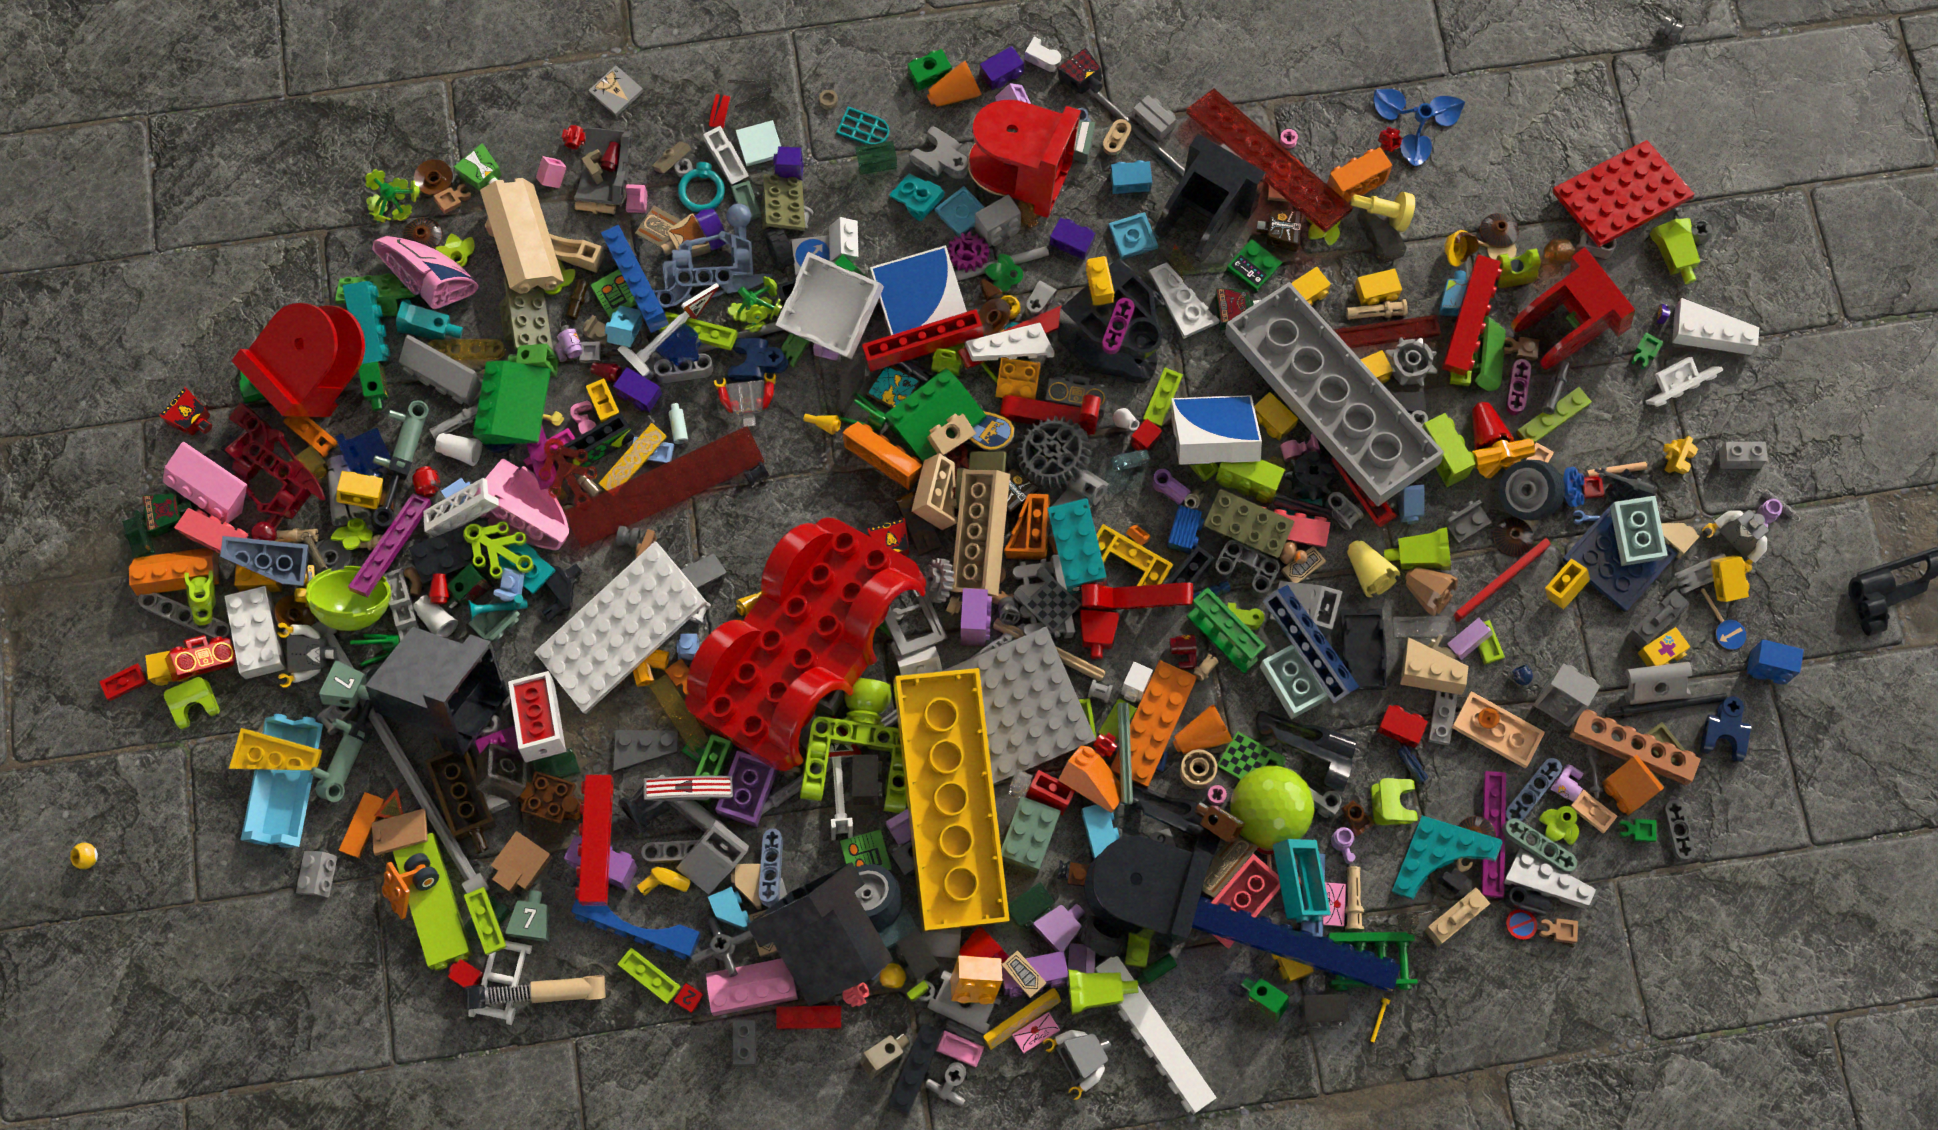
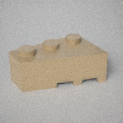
M940 453L923 462L912 512L939 529L944 530L957 524V517H954V506L957 504L956 499L953 497V488L956 487L955 464Z
M1408 637L1404 648L1400 684L1462 695L1467 684L1468 666Z

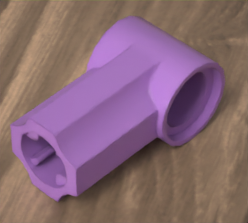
M1159 469L1155 472L1152 482L1153 488L1158 492L1164 493L1178 505H1182L1185 497L1191 494V491L1173 478L1168 470ZM1164 478L1167 482L1159 483L1157 479Z

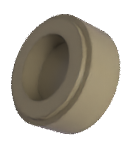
M824 90L819 95V104L825 110H832L838 104V96L833 90Z

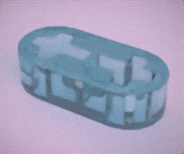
M1139 450L1117 455L1111 459L1114 470H1123L1145 465L1150 462L1148 450Z

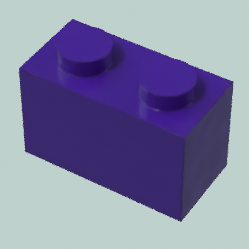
M1010 46L982 62L979 73L990 89L994 90L1003 87L1011 79L1019 78L1024 72V62L1015 49Z
M778 146V152L774 154L773 158L775 174H778L779 177H796L798 180H802L804 167L802 148Z
M1060 217L1050 236V245L1085 260L1095 242L1096 233L1088 227H1081L1070 219Z
M627 367L613 386L619 399L622 401L628 400L633 403L632 405L640 411L645 410L648 413L662 395L660 386Z

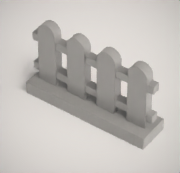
M1052 555L1050 562H1046V559H1041L1040 563L1026 565L1025 561L1020 562V566H1016L1013 569V577L1018 580L1023 579L1024 585L1019 586L1017 589H1021L1028 598L1045 584V582L1029 584L1028 578L1037 577V570L1040 567H1044L1067 590L1059 555ZM1024 606L1020 608V615L1023 618H1030L1031 624H1027L1024 627V635L1045 627L1041 622L1037 623L1036 617ZM1072 615L1053 633L1049 631L1050 635L1054 634V637L1058 638L1060 633H1063L1064 639L1072 638L1075 633Z

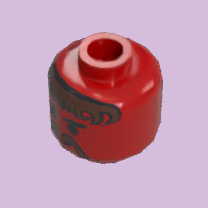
M429 466L416 469V473L412 476L415 492L419 495H424L425 498L435 496L436 492L441 488L438 472Z

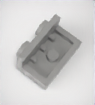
M304 851L296 893L329 897L337 856L320 851Z

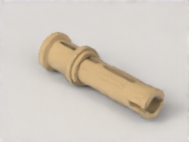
M1403 299L1401 302L1392 303L1385 301L1381 305L1346 307L1348 320L1378 316L1391 318V316L1403 315V317H1407L1408 315L1406 299Z
M1350 866L1347 867L1348 906L1345 909L1347 914L1345 931L1363 932L1362 914L1364 909L1360 901V867Z

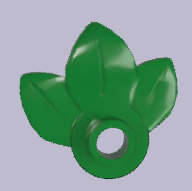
M999 254L998 263L990 264L984 270L991 279L995 280L993 285L1002 292L1008 291L1012 285L1020 283L1023 279L1021 267L1015 265L1013 258L1006 254ZM1016 271L1017 277L1012 278L1010 272Z

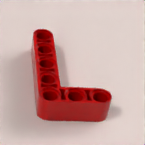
M1005 395L1002 398L999 416L1005 417L1009 421L1031 425L1034 423L1037 426L1040 425L1039 419L1044 423L1047 422V417L1051 421L1054 420L1055 416H1057L1059 421L1062 417H1065L1066 421L1071 419L1074 424L1078 423L1080 428L1087 431V435H1093L1096 432L1101 398L1095 395H1084L1081 408Z
M1193 583L1115 588L1098 584L1081 585L1082 606L1098 610L1193 605Z

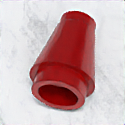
M433 574L428 596L432 604L447 603L449 594L445 574Z

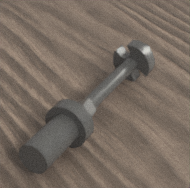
M1602 466L1601 469L1595 468L1594 472L1599 473V478L1603 479L1604 475L1621 480L1633 486L1634 490L1637 491L1640 489L1653 493L1655 488L1654 485L1642 482L1640 478L1627 479L1607 472V467Z
M1587 744L1588 752L1586 753V758L1590 760L1592 765L1594 787L1590 788V793H1594L1595 799H1599V794L1603 793V787L1600 788L1598 786L1596 771L1599 752L1596 751L1594 746Z

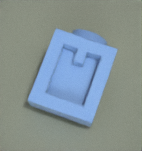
M508 567L504 568L501 586L499 589L494 590L493 595L500 597L503 601H512L515 595H522L525 573Z

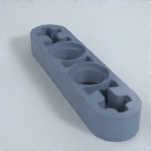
M1549 758L1541 765L1506 809L1505 821L1512 819L1510 817L1512 814L1509 811L1514 812L1518 806L1522 808L1517 814L1518 820L1522 821L1561 773L1562 765L1559 760ZM1554 764L1556 766L1554 768L1555 771H1552L1548 777L1544 775L1549 766ZM1535 779H1542L1545 787L1543 789L1536 788L1534 786ZM1523 794L1530 795L1532 803L1529 805L1524 804L1521 796Z
M777 829L767 830L763 834L759 897L762 904L771 907L780 898L783 838ZM772 837H776V839H774V847H771L770 843ZM770 854L777 855V859L775 861H766V858ZM768 873L776 874L775 879L771 881L765 880V876ZM768 887L771 888L772 895L769 899L766 898V896H768L769 891Z

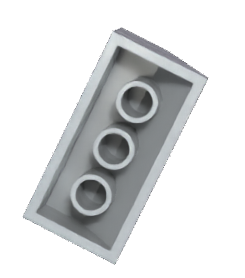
M406 336L399 359L402 371L409 376H417L419 381L427 386L429 384L435 386V389L443 395H446V393L451 395L452 399L459 404L464 402L470 406L482 387L476 372L414 337Z

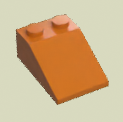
M1081 745L1067 762L1058 780L1112 813L1121 802V783L1100 754L1096 753L1091 747Z
M1637 754L1602 782L1604 791L1616 800L1619 810L1628 816L1664 789Z

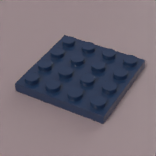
M1609 506L1562 560L1567 564L1572 558L1587 568L1590 578L1589 583L1622 611L1626 612L1678 553L1665 543L1667 556L1664 559L1622 566Z

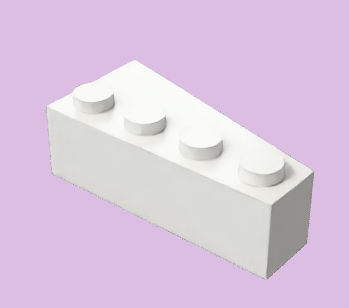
M1683 298L1680 299L1675 307L1672 343L1751 355L1758 346L1759 327Z

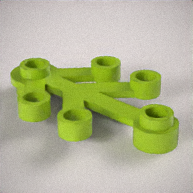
M502 521L497 525L483 528L478 524H470L464 529L463 535L465 540L472 544L473 564L476 568H483L486 565V560L481 554V543L488 549L491 564L490 574L493 578H501L503 570L499 566L497 553L516 564L517 569L521 573H528L533 569V561L529 556H518L503 547L510 544L524 545L527 539L523 532L491 540L487 535L494 533L506 535L509 533L510 528L506 522ZM501 526H506V530L500 531L499 529ZM473 532L478 533L476 537H471ZM518 536H523L522 541H517L516 539ZM478 559H483L481 564H476ZM523 563L529 564L527 568H522ZM495 569L500 570L499 574L497 575L493 574V571Z

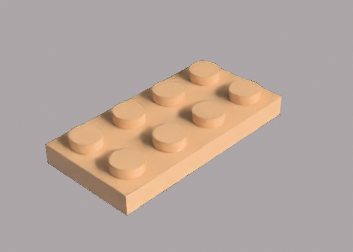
M1472 691L1469 693L1452 726L1458 732L1525 769L1528 767L1545 733ZM1485 708L1496 710L1500 716L1499 724L1493 729H1486L1479 724L1478 715Z

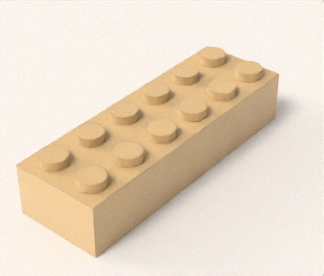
M963 470L953 563L954 574L952 576L954 583L951 585L953 588L952 592L963 594V588L988 589V595L998 596L1010 474L998 470Z

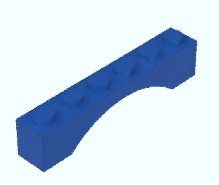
M619 224L601 232L604 242L619 268L650 332L652 333L669 325L665 313Z
M576 899L571 910L572 914L576 916L575 919L580 922L587 923V921L595 923V927L604 931L610 928L615 930L614 934L626 938L627 935L634 937V941L646 946V943L655 945L654 949L666 953V950L674 952L673 956L682 960H686V957L692 959L691 956L694 955L701 938L699 931L680 924L664 929H644L633 926L616 916L608 906H581L579 899Z

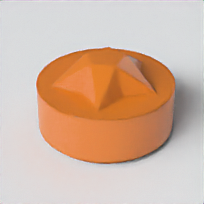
M1485 708L1479 713L1478 721L1482 727L1493 729L1499 724L1500 716L1496 710Z

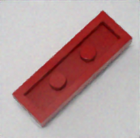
M841 1006L777 1007L776 1028L777 1030L841 1029Z

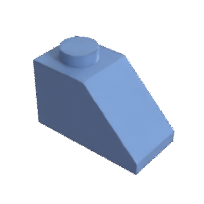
M1424 485L1407 486L1401 491L1397 499L1401 523L1415 524L1424 516Z

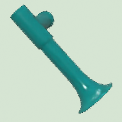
M520 594L515 595L514 601H507L505 603L476 605L471 603L470 600L468 601L471 621L476 615L481 613L528 608L527 600H523V596Z

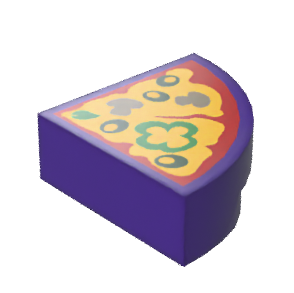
M1659 305L1657 323L1664 324L1669 318L1670 310L1668 305Z

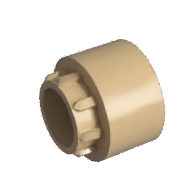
M1200 749L1187 753L1180 766L1182 781L1193 789L1208 787L1213 782L1217 773V762L1214 756ZM1199 765L1204 769V772L1198 774L1193 770V767Z

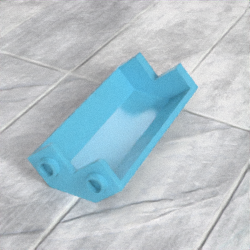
M274 714L272 717L265 718L262 734L316 749L319 748L323 724L315 722L316 719L303 717L302 720L292 721L286 719L287 716L282 714ZM255 769L241 836L242 841L265 846L276 844L283 848L299 847L313 775L310 773L311 770Z

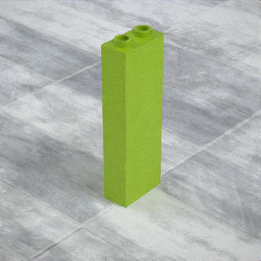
M433 833L427 834L428 842L395 850L393 854L399 874L406 873L404 870L406 860L418 853L426 854L431 863L429 867L435 868L439 874L438 882L428 890L420 891L416 889L414 884L408 887L410 891L408 903L427 965L430 969L439 971L447 968L449 963L458 962L459 959L467 961L468 957L473 954L437 838Z

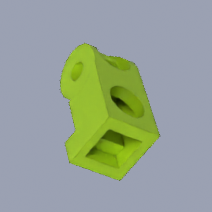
M1228 602L1227 607L1250 630H1257L1261 627L1265 617L1260 609H1251L1250 611L1236 609V603Z

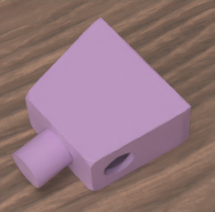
M1075 904L1069 911L1063 905H1060L1035 921L1033 928L1056 952H1065L1078 935L1082 926L1077 920L1085 912L1078 904Z

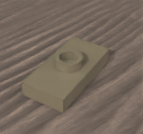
M679 141L674 147L663 152V156L652 165L653 169L664 174L691 150L690 146Z

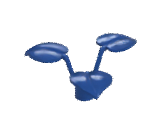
M1376 89L1373 97L1377 113L1386 120H1395L1399 113L1415 112V119L1420 122L1416 136L1413 134L1406 135L1400 145L1402 156L1412 166L1423 164L1432 150L1430 138L1420 136L1424 123L1430 117L1435 116V121L1439 125L1451 126L1457 122L1465 105V101L1459 98L1438 96L1430 104L1423 103L1418 108L1402 110L1406 105V99L1398 90Z

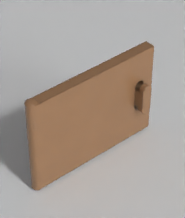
M425 809L373 822L374 855L377 856L428 842Z

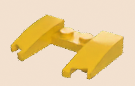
M1102 524L1096 534L1103 564L1112 553L1145 572L1137 586L1163 584L1173 568L1171 562Z

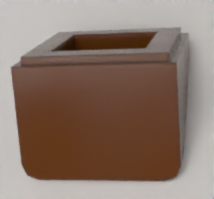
M985 279L981 280L980 290L986 302L994 298H1002V291Z

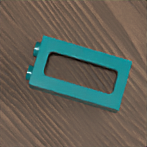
M1287 839L1273 844L1287 920H1296V923H1303L1309 920L1311 923L1323 921V917L1331 915L1317 840ZM1294 854L1296 855V858H1297L1298 869H1299V874H1300V879H1301V884H1302V889H1303V895H1304L1306 910H1304L1303 899H1302V894H1301V889H1300V884H1299V879H1298V873H1297V868H1296V863H1295Z

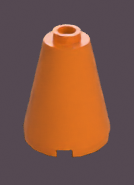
M964 61L928 89L929 94H927L931 105L935 104L936 107L977 98L982 94L966 61Z
M1213 704L1174 736L1176 740L1173 741V744L1178 753L1182 751L1183 754H1187L1193 750H1203L1232 742L1233 739Z

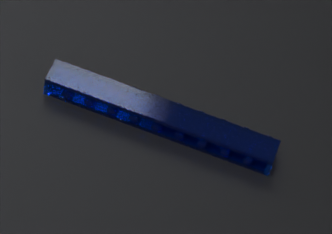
M1201 896L1199 898L1191 928L1387 992H1391L1395 988L1401 965L1396 964V960L1383 957V959L1374 957L1375 953L1367 950L1359 952L1354 950L1352 945L1345 943L1337 945L1333 943V939L1327 937L1319 939L1313 937V933L1301 930L1298 932L1292 930L1293 927L1288 924L1280 923L1279 926L1273 924L1269 918L1260 916L1258 919L1252 917L1248 911L1239 910V912L1230 910L1231 906L1223 903L1215 905L1210 903L1211 900Z

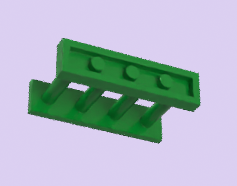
M1207 587L1193 600L1195 608L1186 617L1245 674L1259 661L1256 656L1265 649L1266 645Z
M1414 932L1328 933L1326 945H1332V948H1335L1336 980H1331L1329 987H1335V991H1346L1348 987H1399V990H1411L1412 987L1418 984L1417 979H1409L1407 947L1415 941ZM1366 944H1375L1377 948L1379 979L1366 980ZM1388 944H1396V947L1399 949L1400 979H1388L1386 947H1388ZM1345 945H1354V948H1356L1358 980H1345L1343 953Z

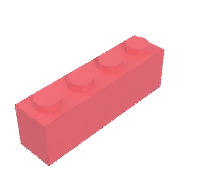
M1274 509L1275 513L1294 521L1286 541L1291 540L1300 544L1326 548L1331 523L1326 522L1327 518L1315 516L1314 519L1306 518V514L1294 513V516L1287 515V511Z
M188 508L174 527L186 538L221 554L223 536L248 537V534L239 528L234 530L235 528L227 522L221 524L219 519L212 515L209 518L200 509L194 511Z

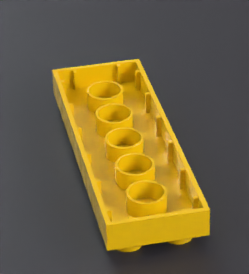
M979 668L896 676L893 683L922 932L1006 923L1010 919Z

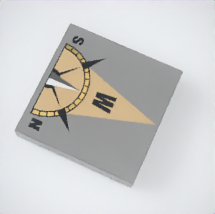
M614 66L589 89V93L616 117L644 92L643 88L617 66Z

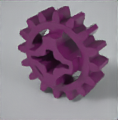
M969 232L968 236H965L961 233L960 238L954 236V242L949 241L947 251L952 266H957L958 271L964 268L965 273L969 269L975 272L977 266L983 268L982 263H987L989 246L988 243H985L984 237L979 239V234L971 236V232Z

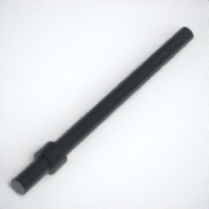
M1726 693L1633 707L1625 705L1619 709L1606 710L1605 717L1629 718L1635 714L1723 702L1728 697Z

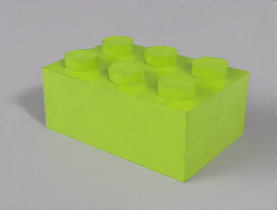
M1444 413L1425 422L1422 428L1444 451L1441 464L1435 468L1446 487L1468 478L1475 466V457L1465 447L1464 438L1456 432L1453 420Z
M1262 459L1255 462H1221L1215 481H1218L1224 487L1235 488L1243 495H1252L1260 502L1272 503L1285 469Z

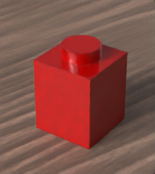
M1146 419L1132 434L1130 443H1132L1131 445L1136 451H1142L1144 454H1147L1161 438L1162 430L1149 419Z
M459 959L458 962H454L450 967L448 977L464 987L479 985L484 974L467 962Z

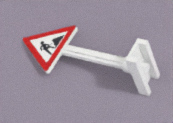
M716 283L683 303L681 306L685 312L679 315L643 350L641 349L637 354L626 346H620L617 350L643 377L648 380L652 379L654 375L645 364L650 358L649 356L683 325L688 317L692 319L698 318L719 288V285Z
M839 727L836 729L839 736L844 737L847 735L844 728ZM830 743L828 759L831 758L833 760L836 802L835 819H831V840H836V834L848 833V838L853 837L852 818H847L844 808L841 758L861 756V751L856 744L849 746Z

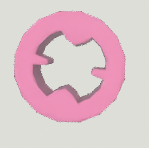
M1292 129L1284 130L1280 136V144L1287 149L1293 148L1297 143V133ZM1287 136H1291V142L1287 141Z
M1220 785L1212 786L1207 793L1208 801L1216 806L1221 805L1227 797L1226 790ZM1217 790V793L1218 791L1222 793L1220 796L1221 800L1212 798L1213 791Z

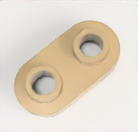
M1119 119L1113 123L1103 141V150L1106 154L1114 156L1121 152L1131 133V125L1128 121ZM1114 145L1116 148L1112 149L1109 146Z

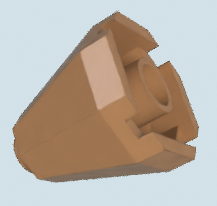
M1420 567L1409 570L1405 577L1407 588L1426 612L1432 616L1442 612L1453 597L1450 594L1451 590L1456 591L1458 587V579L1456 577Z

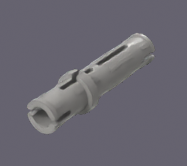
M478 404L468 409H463V412L429 429L435 441L439 434H448L468 422H474Z

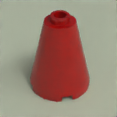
M1479 402L1472 409L1474 450L1492 447L1494 443L1501 440H1507L1509 443L1515 442L1514 437L1490 403Z

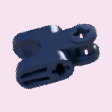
M737 338L732 349L736 353L747 354V358L743 364L729 367L727 377L735 382H761L764 380L765 373L784 372L788 368L789 362L781 349L768 347L769 342L760 338Z
M1731 696L1720 703L1717 709V716L1707 715L1700 746L1702 753L1708 754L1715 747L1716 740L1723 738L1731 744L1733 760L1742 762L1745 759L1751 725L1741 722L1744 704L1738 697Z

